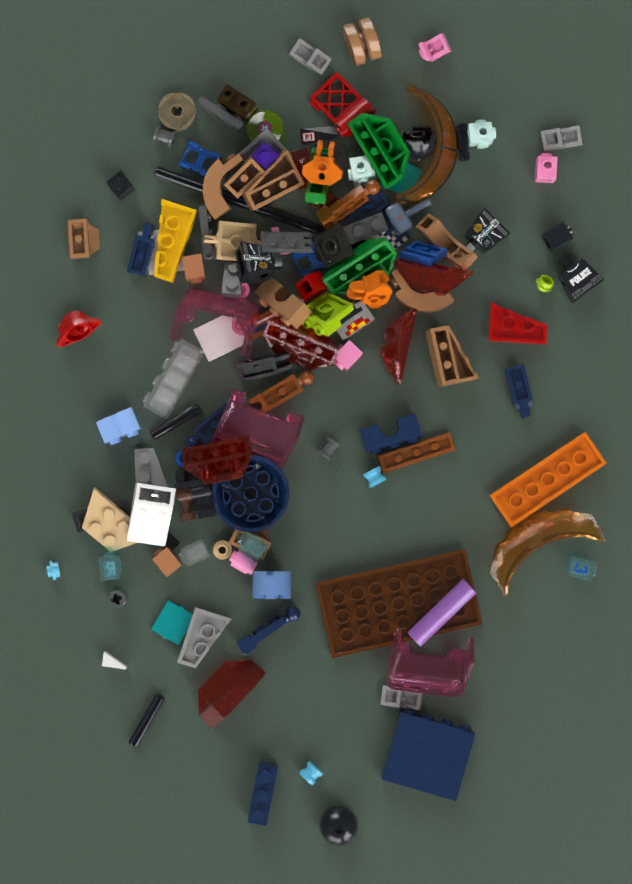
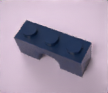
M416 414L396 419L398 431L392 437L383 435L379 424L361 429L360 434L365 451H370L372 455L382 452L381 448L389 446V449L399 447L400 442L407 441L408 444L419 441L418 437L422 436Z
M259 761L248 823L267 826L278 770L277 764Z

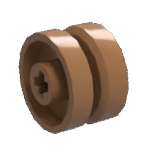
M369 17L358 20V30L353 23L342 26L345 42L355 66L365 64V52L372 61L381 58L378 37Z

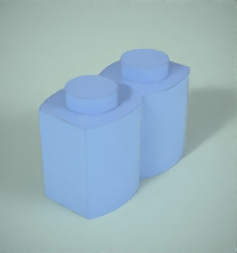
M132 407L96 422L104 443H110V445L121 442L120 438L126 435L128 438L139 434L138 430L142 429Z

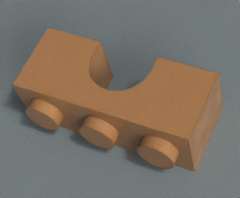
M272 277L264 281L254 292L259 297L257 301L265 308L269 306V311L275 317L280 315V320L288 327L292 325L298 329L312 313L305 303L294 294L284 301L289 293Z

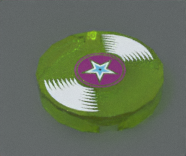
M261 110L254 113L246 125L247 136L250 142L266 128L281 141L284 134V124L281 118L275 112L269 110Z

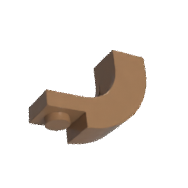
M240 154L230 155L225 159V164L220 159L216 160L204 178L203 198L214 220L219 219L232 209L222 194V182L228 173L244 162Z
M430 213L415 226L429 244L447 248V256L444 258L457 269L461 268L465 271L478 258L472 250L457 241L440 220Z
M398 269L391 272L390 276L392 278L390 282L395 289L399 288V291L394 296L408 309L421 313H432L442 310L454 302L445 285L431 293L422 294L415 292L408 286Z

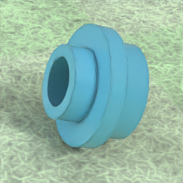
M49 561V565L46 566L47 575L52 577V580H56V577H60L58 563Z

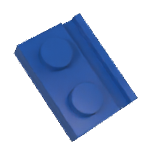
M415 240L405 247V251H399L401 259L431 267L433 266L432 263H438L447 256V248Z

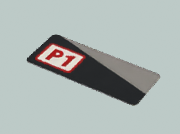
M336 126L300 129L301 143H318V140H323V142L337 141Z

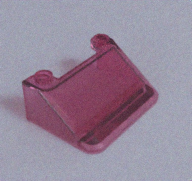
M233 388L211 440L213 446L239 457L245 455L262 456L271 460L282 469L299 438L305 417L295 412H290L284 420L244 404L246 400L245 393Z

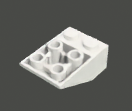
M135 483L127 541L165 546L176 489Z

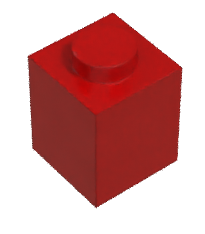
M320 271L306 275L295 284L304 301L318 297L328 289L322 281L323 275Z

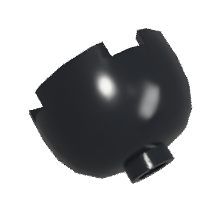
M413 126L412 131L406 132L404 129L400 132V135L411 151L409 157L416 161L425 160L437 147V131H431L430 126Z
M338 805L332 806L324 812L320 820V832L327 842L336 846L345 845L356 836L358 823L353 811Z

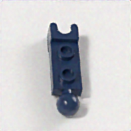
M234 396L231 397L193 429L197 435L187 437L185 447L190 451H195L198 449L200 441H203L206 445L243 415L246 410L244 408H240L238 411L233 410L232 405L236 402V398Z
M295 606L289 607L284 616L280 618L278 615L268 621V626L265 628L262 626L252 631L253 636L246 635L237 641V645L244 655L248 654L257 647L256 643L287 624V622L297 621L301 616L300 610Z

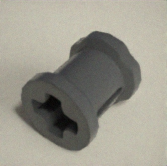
M158 125L153 136V142L156 143L158 141L171 148L177 132L164 130Z
M327 436L326 441L319 449H316V452L330 461V456L340 445Z
M115 590L110 593L108 602L114 608H119L127 602V594L123 590ZM116 593L118 596H122V600L119 601L120 604H118V601L113 600L116 597Z

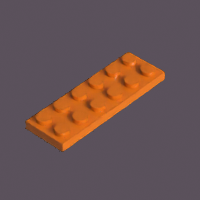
M583 432L489 496L508 525L513 527L607 463L587 433Z

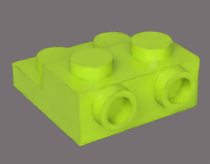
M325 291L306 305L312 313L302 323V326L305 329L309 327L314 329L315 333L319 336L323 334L328 337L341 327L340 320L354 310L353 304Z

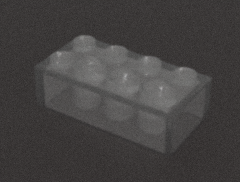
M183 339L180 342L176 341L171 350L173 355L170 359L167 358L162 366L164 371L161 376H156L152 384L154 385L152 392H147L143 399L145 403L143 407L165 419H168L204 355L201 349Z

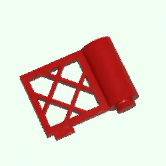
M338 72L309 97L311 100L309 104L317 112L321 110L337 127L335 131L342 138L344 136L349 138L353 134L347 124L361 113L371 115L376 113L373 106ZM338 79L342 83V90H331L332 83ZM320 94H328V103H320L316 98ZM331 94H342V103H331ZM344 94H353L357 99L352 103H344ZM331 107H341V113L336 118L330 114Z

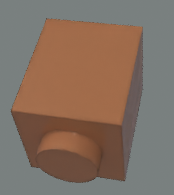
M202 254L182 257L187 282L191 281V284H198L202 282V279H206Z
M162 546L154 553L156 557L152 559L166 577L183 565L169 547L164 549Z

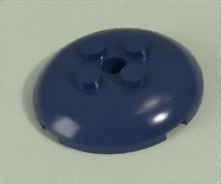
M257 455L237 457L225 464L215 478L212 489L214 507L220 518L234 529L244 532L265 530L274 525L287 508L289 502L287 479L282 470L267 458ZM253 488L256 490L257 494L254 499L246 497L247 489Z

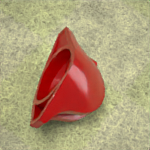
M81 311L69 312L57 327L60 335L56 345L61 348L86 338L102 323L101 320L88 317Z

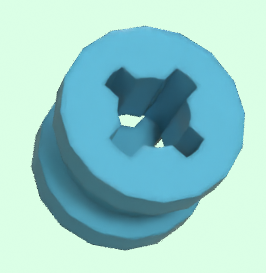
M380 466L363 474L364 478L369 482V488L387 480L381 474Z
M308 761L307 767L301 769L299 774L308 783L314 785L316 779L321 777L323 772L313 762Z

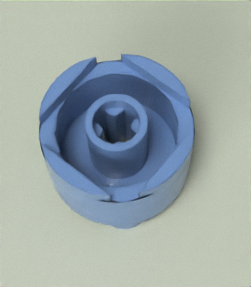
M253 571V598L276 599L280 595V599H291V571Z

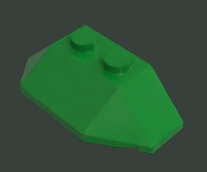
M361 113L348 122L350 130L385 189L387 190L401 181L411 151L392 119Z
M387 238L367 240L337 259L324 275L322 281L332 294L346 295L350 282L361 281L363 276H368L376 270H384L388 276L391 275L397 252Z

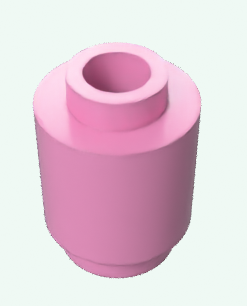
M241 549L238 552L234 550L229 559L232 562L230 566L244 574L248 573L252 575L259 562L255 560L254 556Z

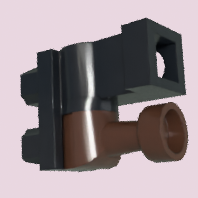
M204 468L193 470L195 477L193 481H188L186 471L176 473L174 489H176V497L181 502L183 514H180L181 522L196 519L195 512H191L190 501L195 500L198 519L217 515L213 503L210 480L207 478Z

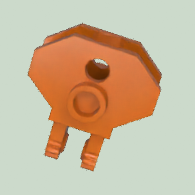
M318 140L314 160L305 164L302 169V175L310 183L330 186L342 179L343 170L334 162L335 158L333 157L335 142L330 141L328 157L321 156L323 140ZM320 173L325 175L324 179H320Z
M376 270L368 276H363L361 281L350 282L346 295L348 299L361 300L370 309H378L388 303L393 291L387 284L389 276L384 270Z

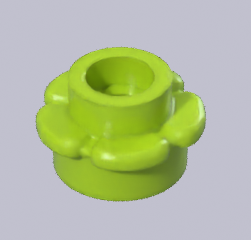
M541 275L540 278L536 279L537 288L542 292H549L553 288L554 281L548 275Z

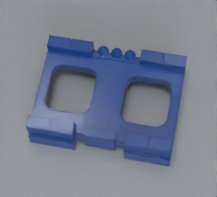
M189 141L179 166L188 170L192 169V171L200 173L201 176L205 177L207 170L202 168L207 158L214 161L221 160L222 155L212 150L210 152L203 149V147L200 148L199 144ZM190 150L199 154L194 164L185 160Z
M323 239L312 245V253H294L291 255L302 278L316 272V270L319 271L322 267L326 268L334 264ZM324 248L328 258L318 261L314 251ZM306 256L311 266L301 270L297 260Z

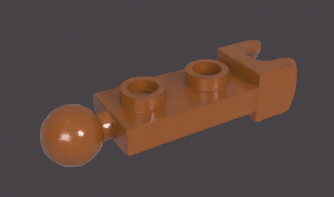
M370 180L366 183L364 189L360 185L340 200L335 201L329 208L326 205L317 211L316 215L327 232L331 231L339 225L338 221L369 201L367 197L369 194H377L380 191L379 182Z
M304 370L297 379L292 374L261 394L251 398L249 403L251 405L255 403L262 405V408L256 413L260 417L303 391L301 385L311 384L314 381V374L310 370Z

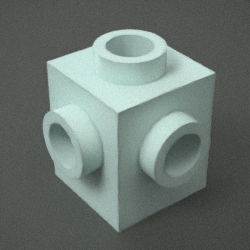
M482 119L476 120L475 123H470L467 126L469 147L477 146L478 149L488 148L492 144L493 139H496V129L492 127V122Z
M366 155L349 158L350 169L347 170L349 181H353L354 188L360 185L365 187L366 183L373 180L372 177L376 176L374 168L370 165Z

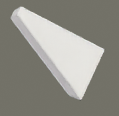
M104 651L102 666L127 669V665Z

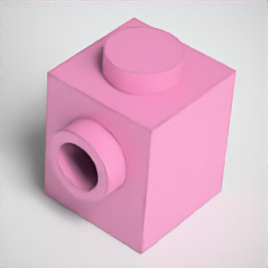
M542 153L541 156L536 158L535 182L554 183L557 176V157L551 153Z
M349 340L344 346L340 344L333 351L335 353L333 356L335 361L333 363L341 371L343 369L348 371L363 355V352Z

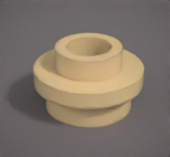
M218 541L213 547V553L218 559H227L232 554V546L227 541ZM221 546H224L226 548V552L224 554H221L219 552V548Z

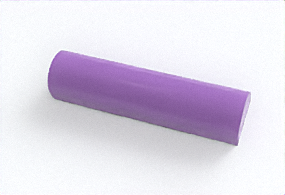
M462 579L407 633L421 647L476 592Z

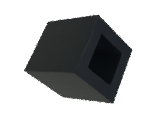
M122 171L106 182L120 201L135 190Z
M563 222L545 232L541 237L550 252H553L573 239V231L569 225H565Z

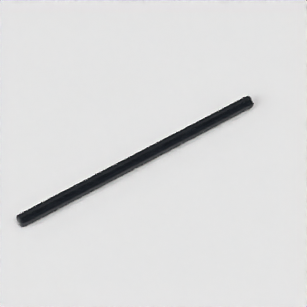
M161 167L156 168L155 177L203 194V182ZM222 189V194L227 203L249 210L242 196L237 199L231 192ZM264 205L252 211L335 242L345 243V239L336 240L337 237L343 235L342 232L334 234V229L327 232L318 223ZM361 240L348 246L356 248L362 243H364L365 240Z

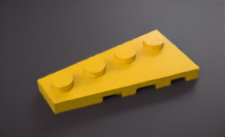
M162 199L154 277L173 283L198 211Z

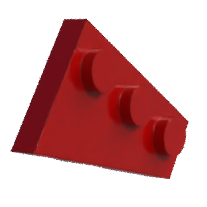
M492 302L490 303L488 341L546 345V324L502 308Z

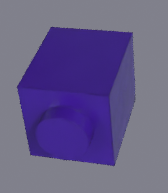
M266 140L252 153V158L265 170L279 156V152Z

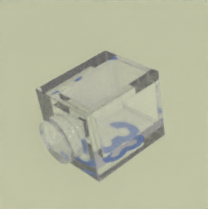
M202 539L181 548V553L179 554L182 563H187L188 567L210 557Z

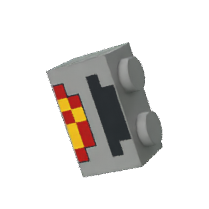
M354 300L351 302L354 310L340 320L341 327L336 330V333L342 341H345L375 320L368 307L362 301Z

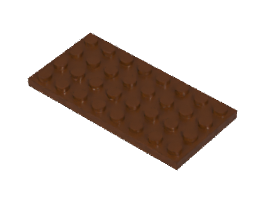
M466 549L316 582L332 658L412 641L413 638L407 632L462 579L475 591ZM476 594L434 635L483 625Z

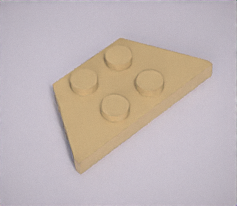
M95 487L92 491L82 528L110 552L138 543L127 541L130 517Z

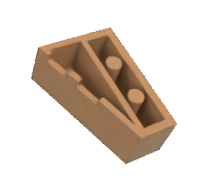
M287 149L283 150L267 170L242 194L250 211H254L304 185Z
M449 325L432 328L425 332L437 388L473 381L479 378L470 365L468 357L465 356L460 348V344Z

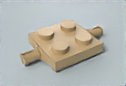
M218 221L216 235H204L205 239L203 240L204 243L215 244V260L236 261L235 251L240 242L261 245V240H257L256 236L257 224Z

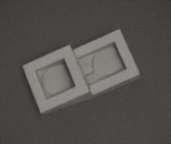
M301 38L297 40L288 54L302 65L320 75L324 73L332 60L322 51L313 48Z
M580 125L541 131L544 151L583 145Z
M383 685L380 705L421 710L423 691Z

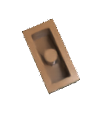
M251 154L225 180L224 186L238 199L265 172V169L252 158Z

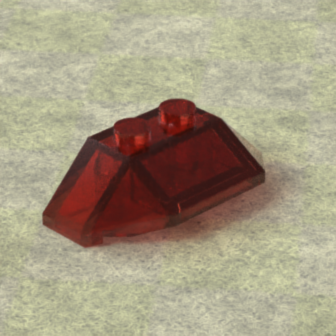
M401 258L394 262L395 268L410 288H415L418 292H435V295L445 296L471 277L474 272L472 270L432 264L433 266L430 267Z
M415 308L393 321L390 327L385 328L384 338L387 339L386 346L381 347L379 357H383L382 363L396 385H401L417 314V309Z
M269 318L262 335L274 354L289 352L290 357L285 360L309 370L333 366L340 350L330 336L327 337L323 334L319 336L315 333L314 329L310 327L305 329L302 324L298 329L292 325L288 327L280 318Z
M250 436L182 449L184 469L206 484L241 479L252 457Z
M253 660L225 661L198 689L199 717L214 729L248 695L266 673Z

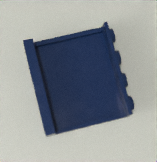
M405 708V711L400 710L381 779L456 801L475 737V732L471 730L472 727L463 724L458 727L453 725L452 721L442 719V722L434 720V716L425 713L423 716L416 714L415 710Z

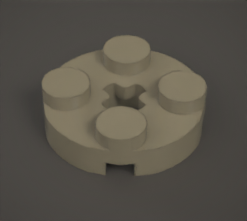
M181 92L167 94L162 98L158 107L161 123L169 130L176 132L189 128L195 121L197 114L193 100L187 94ZM173 108H181V115L174 116Z

